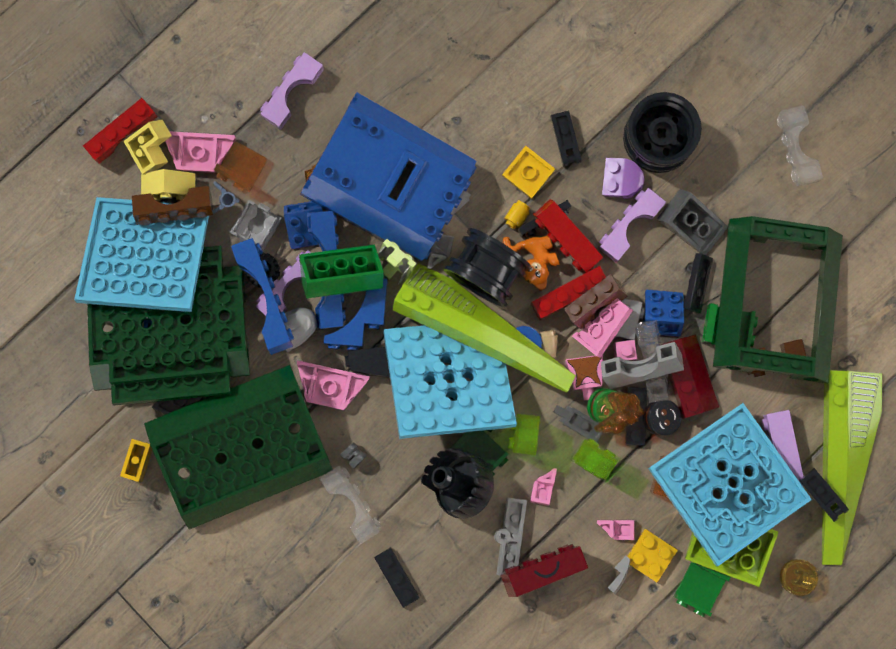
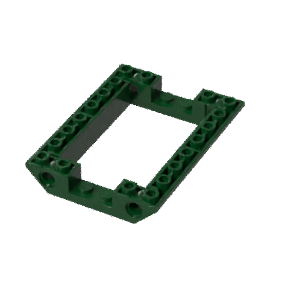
M755 216L729 219L713 367L750 373L753 370L788 374L791 379L829 383L843 235L829 227ZM769 239L803 244L802 249L822 250L811 357L738 346L750 240L765 243Z

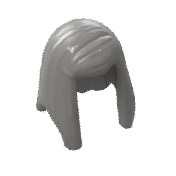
M296 308L285 312L288 320L285 323L286 328H290L294 336V340H291L293 347L286 349L287 352L302 345L316 330L317 319L310 309Z

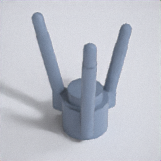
M213 182L221 191L219 196L220 205L213 210V214L224 207H231L235 203H240V199L235 198L233 193L226 192L219 183Z

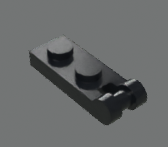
M564 111L550 115L562 166H569V163L573 162L576 164L581 163V155L570 112ZM572 150L573 155L567 156L566 151Z
M815 468L799 480L833 522L838 520V516L843 512L849 511L848 507ZM836 503L838 507L832 511L830 507Z

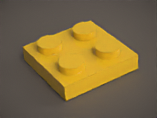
M525 146L502 174V177L532 199L555 171V168Z
M644 529L627 557L630 559V566L657 583L678 550L647 529Z

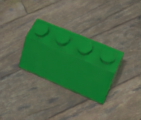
M375 244L299 254L302 285L306 299L383 288L384 271Z

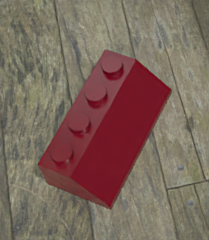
M696 334L664 343L675 342L682 353L684 370L668 374L682 419L719 408Z

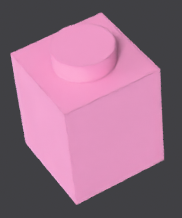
M635 340L615 342L613 344L615 358L620 357L628 361H635L637 359Z

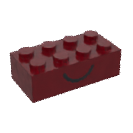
M567 544L557 548L558 552L550 551L541 554V559L539 560L532 558L522 562L523 566L521 567L514 565L504 569L505 573L500 576L508 597L521 596L588 569L581 547Z

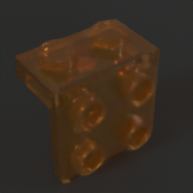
M234 142L222 164L217 163L214 171L217 174L216 177L224 182L228 180L234 183L233 186L240 191L245 189L250 192L267 159L248 147Z
M611 392L608 394L607 397L615 413L596 425L594 430L595 432L619 434L624 431V427L637 422L638 418L644 414L638 397L632 393Z

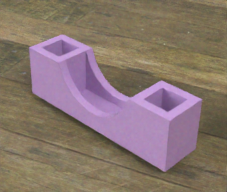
M305 52L302 56L299 55L295 59L293 69L285 73L282 78L283 83L280 87H275L270 101H266L260 109L262 111L260 113L262 118L279 130L284 127L291 117V112L287 107V97L290 91L300 84L314 85L324 70L321 63Z
M649 188L645 192L643 190L640 191L635 198L637 200L635 205H629L623 212L625 217L621 221L617 219L612 225V233L610 235L605 234L599 241L602 244L599 250L615 263L618 262L630 247L626 237L628 224L638 218L652 220L666 203Z
M307 250L306 252L302 251L300 254H306L311 252ZM299 255L295 259L297 262L293 266L289 265L282 274L284 276L279 281L277 279L274 281L275 288H273L274 295L278 294L282 305H279V309L281 312L287 310L284 303V294L287 287L292 282L302 279ZM263 293L256 302L258 304L256 307L266 316V298Z

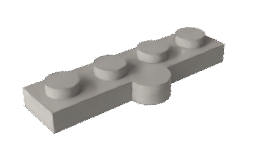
M506 498L503 528L496 530L494 533L495 541L500 544L496 573L498 576L505 573L504 569L519 565L527 500Z

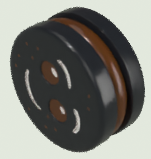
M669 400L653 401L647 405L643 413V422L646 429L658 436L673 434L680 427L682 420L679 407Z

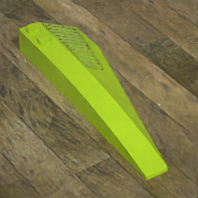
M417 264L394 299L393 311L568 393L576 375L456 281L424 265Z
M830 370L829 383H824L823 479L848 507L849 511L843 512L838 516L839 519L833 522L822 509V565H842L882 413V373ZM835 503L830 509L833 511L838 505Z

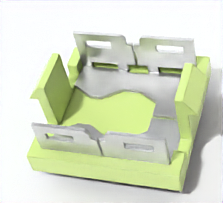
M388 239L383 242L378 253L381 261L385 259L388 262L383 268L384 276L390 280L397 271L402 273V278L398 284L403 279L406 281L417 264L412 256L402 252L396 243L390 242Z

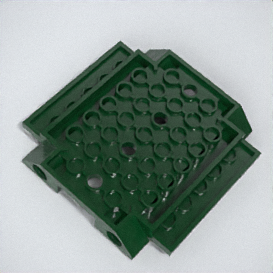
M221 245L203 247L192 312L87 304L89 368L94 391L111 389L113 406L231 394L230 377L250 376L249 348L244 303H246L244 271L239 266L224 267L223 269ZM223 312L230 314L229 319L226 321L220 320V315ZM184 316L191 317V321L188 324H182L181 319ZM145 320L152 321V325L149 328L142 327V323ZM106 324H113V329L110 332L103 331Z

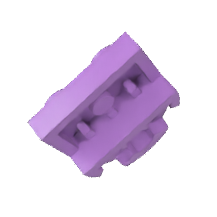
M606 158L602 190L604 197H623L628 199L634 197L633 195L639 190H642L645 176L635 162L625 158Z

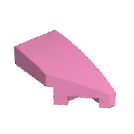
M556 468L539 477L534 482L530 499L531 503L545 506L550 505Z
M597 520V524L614 540H635V520Z

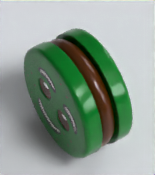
M600 388L590 396L587 411L592 420L603 425H613L622 418L625 411V401L619 392L608 388Z

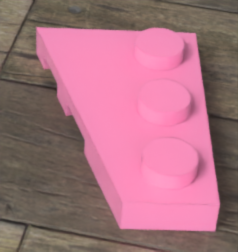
M615 299L599 313L595 320L589 321L584 325L585 328L579 333L576 332L572 337L594 355L601 358L633 310L621 300Z

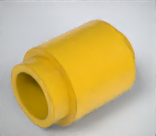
M520 200L513 203L504 217L506 220L505 224L514 230L515 228H520L530 214L529 210L531 208Z

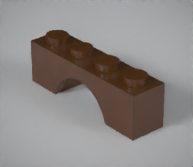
M209 186L189 188L187 195L181 201L174 204L160 203L154 199L151 193L132 196L133 217L137 225H149L150 223L157 222L167 223L172 220H187L195 217L205 218L213 215L212 195Z

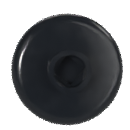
M447 448L445 451H439L437 453L438 457H432L429 460L433 465L425 466L424 472L428 475L421 477V483L435 492L439 506L448 515L454 518L466 519L479 514L489 503L494 490V477L490 466L481 457L463 449Z

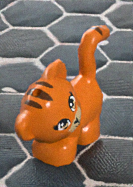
M548 236L530 237L511 246L510 238L504 237L503 244L515 252L525 248L534 256V258L527 260L531 268L529 271L524 270L526 274L524 279L528 283L535 285L540 291L544 290L550 274L548 264L553 267L560 265L556 253H550V250L554 249Z

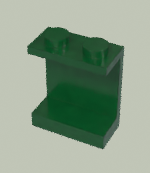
M484 431L465 432L451 447L463 449L481 457L490 466L493 476L495 475L494 469L497 466L502 468L509 460L506 458L509 454Z

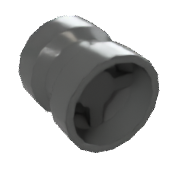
M354 442L340 454L343 459L349 461V465L353 469L367 456L358 449Z

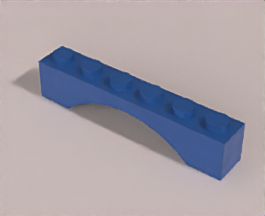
M333 211L307 213L308 232L316 240L321 250H337L336 245L339 244L338 234H335V226H337L336 214ZM343 294L321 297L320 302L315 308L317 328L343 326V322L346 320L345 311L342 310L341 304L344 302Z
M251 238L232 245L231 248L240 269L257 280L264 291L267 314L262 334L268 351L273 355L293 347L291 340H294L291 329L286 328L285 323L288 320L285 312H281L279 309V305L282 304L278 294L274 295L273 288H275L272 277L268 278L266 271H269L266 260L262 261L260 254H263L260 244H256L254 239Z

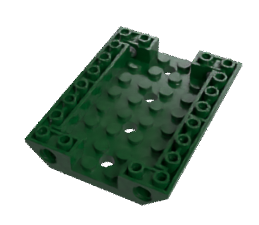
M290 364L232 387L231 394L210 396L144 423L151 448L180 516L189 530L333 471ZM292 423H297L300 426V430L297 433L289 431V426ZM255 438H260L264 444L260 448H255L252 445V441ZM218 453H224L227 456V460L219 463L215 457ZM187 468L190 471V475L183 478L179 475V470Z

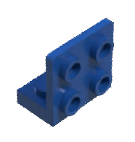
M312 201L284 206V218L291 249L318 245L313 236L308 232L307 213L323 211L321 206Z
M646 290L645 318L642 334L680 337L684 325L683 293Z

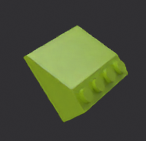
M773 529L768 530L717 567L692 532L685 559L759 587L779 532Z

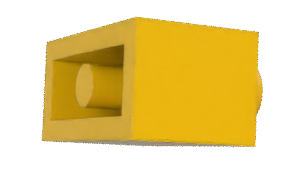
M131 439L120 474L121 477L143 482L152 454L150 443Z

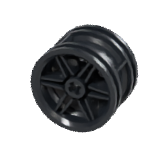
M660 92L645 97L633 109L624 127L623 142L627 155L641 169L648 172L666 173L677 169L685 163L700 141L702 126L699 114L691 102L675 93ZM653 113H660V117L654 118ZM673 117L678 119L677 124L672 121ZM643 125L646 131H640L639 127ZM660 132L664 133L663 137H661V138H658V137H657L658 133H659V134H660ZM677 136H682L683 141L678 142ZM651 144L652 148L650 150H646L644 148V145ZM663 149H666L670 154L664 155Z
M469 228L467 230L469 236L462 238V242L466 245L458 259L450 257L448 261L450 266L445 265L443 270L452 279L474 294L496 306L506 308L508 305L506 299L511 300L513 297L509 292L510 287L516 278L524 279L526 276L524 270L529 271L531 265L522 256L497 239L477 229Z

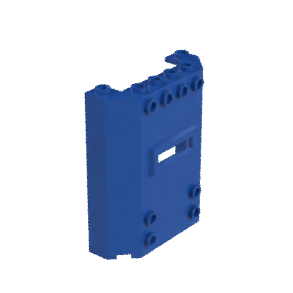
M356 92L300 195L328 211H333L337 216L383 242L388 239L390 242L396 243L402 252L409 254L420 262L428 258L431 253V247L435 241L439 242L444 233L441 231L444 224L448 225L453 215L450 213L453 208L459 206L462 200L460 198L462 191L466 192L471 184L469 178L472 177L477 168L475 166L476 160ZM409 160L416 164L399 197L397 200H394L389 195Z

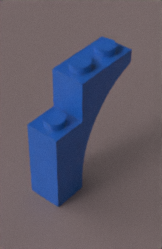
M383 279V288L366 290L360 310L346 326L324 336V344L328 345L329 349H339L340 346H347V350H359V347L363 348L365 325H368L369 329H380V326H384L387 279Z

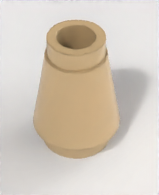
M555 330L540 332L542 349L551 357H557L558 335Z

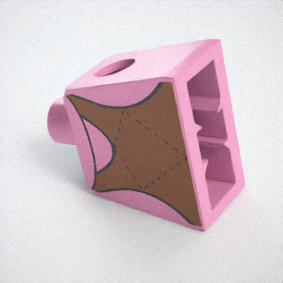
M603 355L601 358L588 356L565 360L566 368L576 375L572 387L574 390L582 389L584 400H589L594 392V388L602 386L601 362L603 361Z

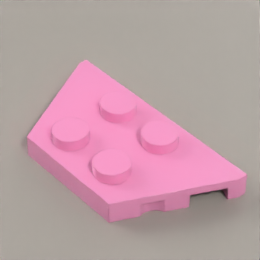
M169 131L172 136L165 142L178 171L216 173L234 144L236 136Z
M297 360L305 399L309 403L345 410L370 379V376Z

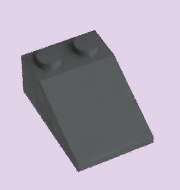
M682 189L676 193L657 218L671 232L697 252L707 255L728 228L723 221L691 192Z

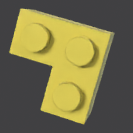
M163 120L148 122L124 140L126 147L142 174L157 171L168 163L159 145L172 135Z
M162 169L141 174V194L151 193L157 201L172 199V197H175L177 201H181L187 195L189 188H195V173Z

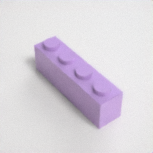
M786 410L763 415L764 419H761L763 430H766L768 439L799 481L803 477L790 411Z

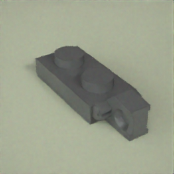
M557 405L553 411L561 417L559 421L563 425L596 444L606 426L569 406L565 410Z

